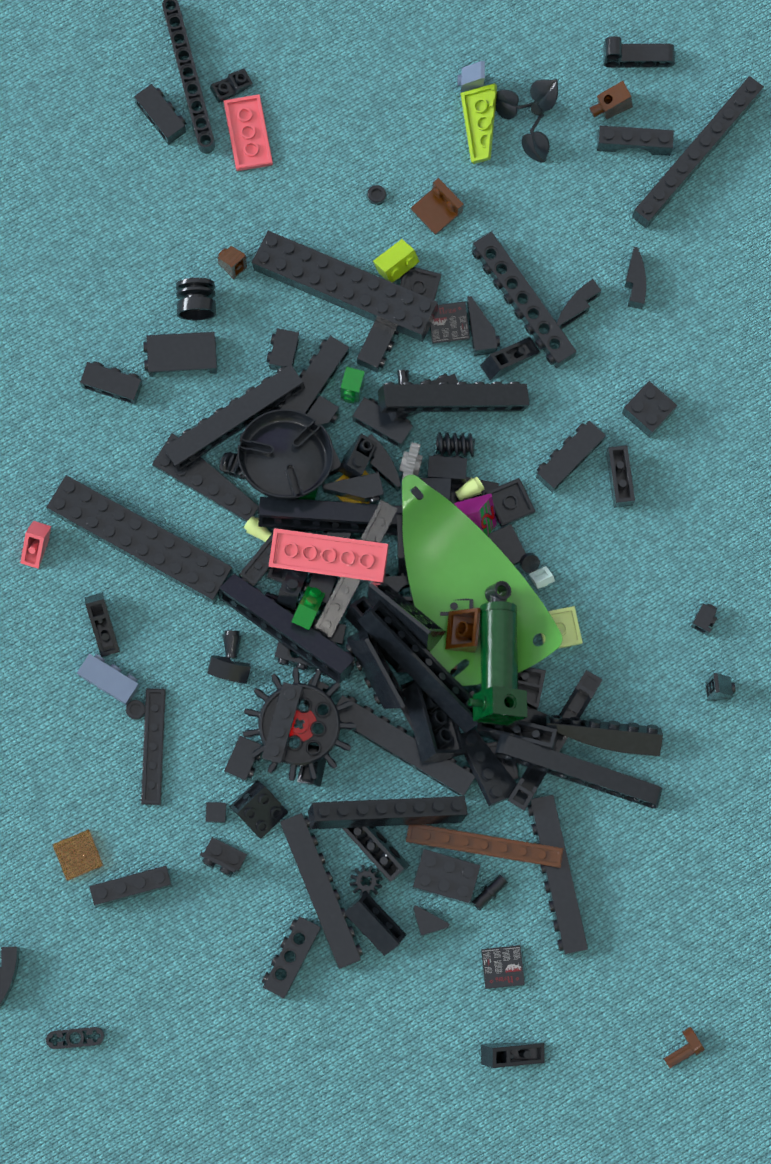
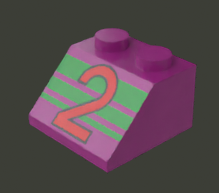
M492 494L454 503L487 536L497 526Z

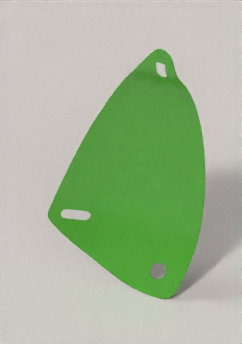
M415 475L405 476L402 481L403 545L414 606L446 631L433 650H429L430 653L449 673L462 660L467 659L469 665L454 678L462 686L481 684L480 621L475 653L447 650L445 646L448 616H440V612L469 609V600H457L466 598L473 599V608H480L482 604L488 602L485 597L487 587L499 581H505L510 585L512 592L507 602L514 603L517 606L518 673L535 665L557 650L563 640L559 628L540 598L504 553L471 519L447 498L431 488ZM416 486L423 493V499H416L410 490ZM451 603H457L458 608L452 610L450 608ZM539 633L544 634V644L535 646L533 644L534 636Z

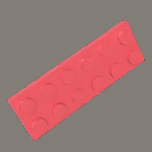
M274 528L269 567L384 583L389 544Z

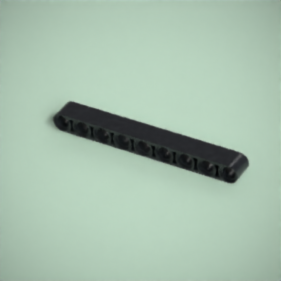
M163 0V13L198 148L202 153L209 154L215 148L214 137L180 6L177 0ZM170 6L175 7L173 10H168L167 8ZM173 23H179V24H180V25L177 26V27L171 26ZM177 40H184L181 44L176 43ZM183 56L188 57L187 60H180ZM186 73L193 74L191 77L184 76ZM190 90L197 91L195 94L188 93ZM196 106H199V107L202 108V109L199 110V111H194V110H193V108L196 107ZM200 123L206 124L203 128L197 127ZM205 140L210 141L208 145L202 144Z
M500 735L495 755L500 758L649 808H658L663 790L658 785L510 735Z

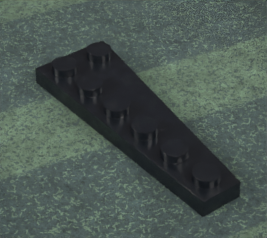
M172 433L166 443L172 439L176 440L178 437ZM162 448L152 463L153 467L245 522L258 511L259 506L201 457L178 471Z

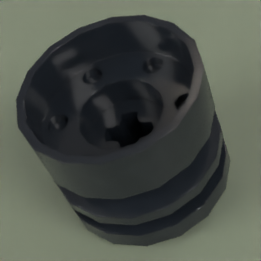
M187 278L176 283V296L180 300L177 302V317L185 320H205L216 315V301L212 298L215 297V282L207 278Z

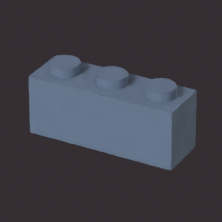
M89 654L78 670V676L127 706L140 687L136 683L138 679L130 674L127 676L120 673L121 669L114 664H111V666L104 663L105 659L98 654L94 656Z

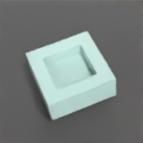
M547 566L529 574L531 581L537 589L555 582L554 576Z

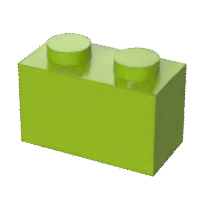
M403 239L373 260L378 273L385 280L392 283L420 262L415 250Z

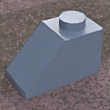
M479 61L462 68L461 75L457 76V86H461V92L484 86L485 61Z

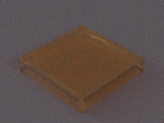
M89 829L52 844L67 881L104 866Z

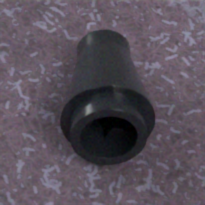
M224 630V635L222 636L226 657L237 658L241 640L240 631Z

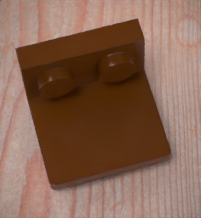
M437 178L433 182L432 190L415 203L411 210L436 235L463 212L464 204Z

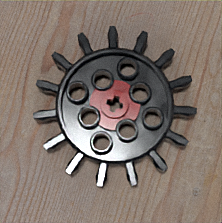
M293 668V685L304 689L301 701H308L310 707L306 711L298 709L296 712L283 763L290 765L288 774L290 781L294 782L296 778L297 766L307 765L310 776L313 780H316L317 771L314 763L325 759L328 765L335 770L337 764L330 757L329 753L335 746L344 751L350 752L351 750L349 744L339 740V735L342 729H356V724L352 722L342 723L339 713L350 709L353 704L351 701H346L336 706L331 697L339 690L340 684L336 682L327 692H324L317 687L321 679L320 671L317 670L311 684L300 683L298 668ZM276 674L271 675L277 690L270 696H267L260 689L256 688L254 690L257 697L265 701L261 711L253 709L244 710V713L249 717L259 718L258 729L243 732L244 737L247 738L260 736L263 743L260 748L253 751L251 754L253 758L260 757L263 754L281 692L282 684ZM321 705H326L329 708V712L326 715L318 713V708ZM299 720L300 722H305L302 724V729H300L299 727L295 728V726L297 725L296 721ZM316 724H321L324 726V731L321 734H315L313 727ZM293 738L300 740V746L296 749L289 746V742ZM311 743L319 745L317 753H310L308 751ZM272 762L267 772L272 774L276 771L279 764Z

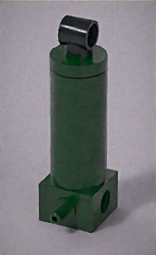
M499 581L487 587L485 597L488 602L480 606L481 691L473 694V698L468 700V705L473 706L474 722L508 726L527 718V690L518 689L517 606L514 603L507 602L512 591L510 585L505 581Z

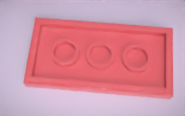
M260 94L223 100L236 171L273 165Z

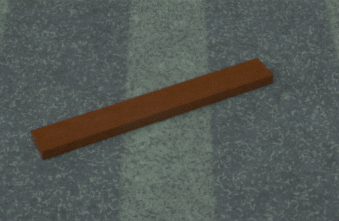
M409 825L406 842L557 868H561L564 848L427 825Z

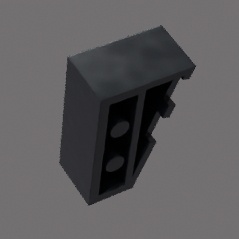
M529 667L518 673V689L527 690V706L538 710L546 670Z

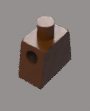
M624 81L600 93L597 96L598 103L589 109L594 118L603 113L605 118L608 119L632 108V97Z

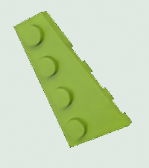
M495 83L461 93L470 159L473 164L491 160L497 85Z

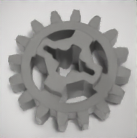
M412 442L409 452L404 451L399 470L404 472L402 481L407 475L419 474L423 456L419 455L421 444Z

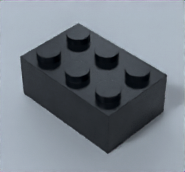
M423 849L412 889L469 905L481 865Z

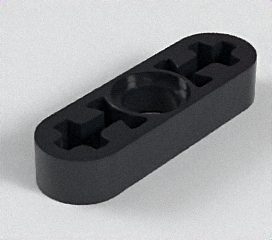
M98 1027L52 1031L47 1035L46 1043L52 1049L95 1046L104 1041L105 1034ZM96 1030L97 1034L101 1035L100 1038H97V1042H94V1039H86L88 1043L84 1044L85 1036L83 1031H87L86 1035H92L93 1031ZM74 1032H78L81 1035V1040L78 1044H73L70 1041V1035ZM63 1033H67L66 1042L68 1045H64L65 1041L57 1042V1046L50 1042L54 1034L62 1038L64 1037Z

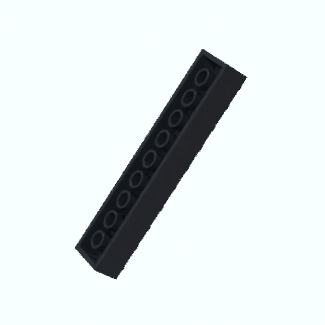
M269 230L251 262L256 272L369 320L377 321L421 342L424 341L439 310L438 302Z
M65 475L46 507L48 512L213 604H215L219 597V588L233 573V568L230 565Z

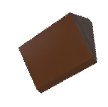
M480 608L449 611L445 649L476 652Z

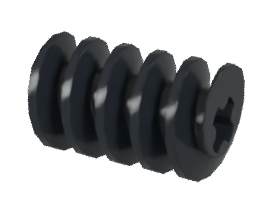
M438 432L436 437V454L440 451V454L444 456L445 451H447L448 455L451 456L453 451H455L456 456L463 452L464 457H466L468 452H470L471 457H474L475 438L473 439L471 433L465 439L464 433H461L459 438L456 433H453L450 438L449 433L446 432L443 438L441 432Z

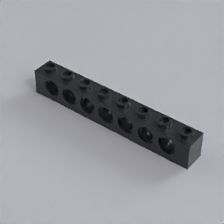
M492 231L474 242L471 251L474 258L480 260L483 264L484 272L487 275H491L494 286L497 290L503 292V298L508 305L511 304L515 309V316L519 320L522 319L529 335L532 334L536 339L537 347L540 350H544L549 364L554 365L557 369L574 358L577 351ZM492 253L495 255V258L489 259L486 255ZM503 268L506 273L499 274L496 270ZM514 283L517 287L510 289L507 284ZM524 298L527 300V303L521 304L518 302V299ZM535 313L538 317L531 319L528 314ZM546 328L548 333L542 334L539 332V329ZM557 343L559 348L552 349L549 344Z

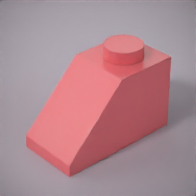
M36 521L31 523L25 534L20 563L39 569L49 542L51 526Z

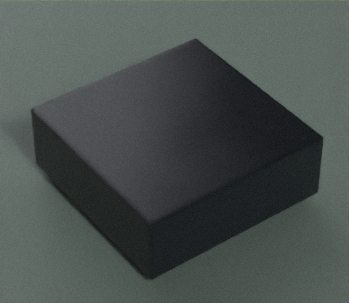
M206 802V822L226 823V803Z

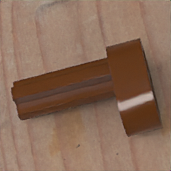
M691 1027L682 1031L688 1043L663 1058L669 1068H672L694 1053L697 1056L705 1051Z

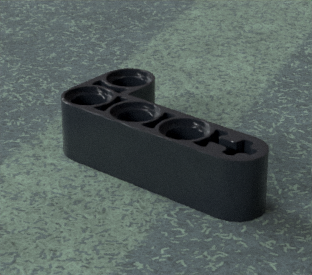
M607 37L603 45L604 66L609 68L671 67L675 65L674 45L667 43L622 44L620 37Z

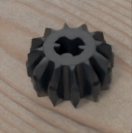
M231 452L224 453L220 460V470L232 477L245 479L239 467L238 455Z
M362 865V872L356 868L354 871L358 876H350L351 879L356 880V882L350 883V887L357 886L353 893L355 894L361 890L360 896L364 892L371 896L370 891L377 895L378 892L374 887L381 889L382 885L376 882L383 880L382 877L375 878L379 874V870L371 873L373 869L371 865L368 871H366L365 865ZM363 877L366 879L370 878L372 880L370 881L371 885L363 886L361 884L363 880L361 879Z

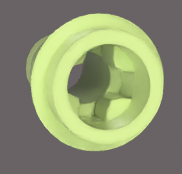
M471 477L455 494L460 501H463L466 498L482 494L481 491L485 489L478 477Z
M254 516L244 526V529L247 530L246 533L264 542L272 534L266 527H258V518Z

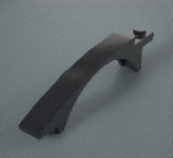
M586 670L559 715L563 718H580L601 684L602 679ZM558 733L555 751L560 752L568 737ZM527 767L507 801L524 811L547 773Z

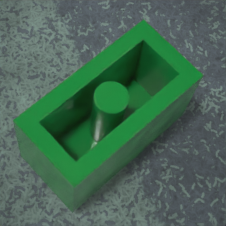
M346 366L341 384V398L345 402L359 403L365 381V371Z
M308 586L292 619V623L309 630L325 593L321 592L318 588Z

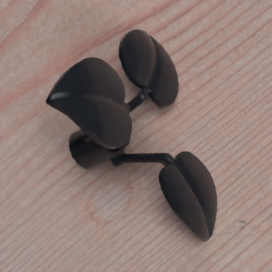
M541 79L535 81L530 88V95L534 102L525 105H518L519 97L513 91H497L495 109L502 118L512 119L517 115V109L531 107L532 113L538 115L530 130V134L523 135L522 147L525 153L533 160L546 162L550 148L549 140L545 134L539 131L534 133V130L541 118L544 117L543 113L552 109L556 104L558 80Z

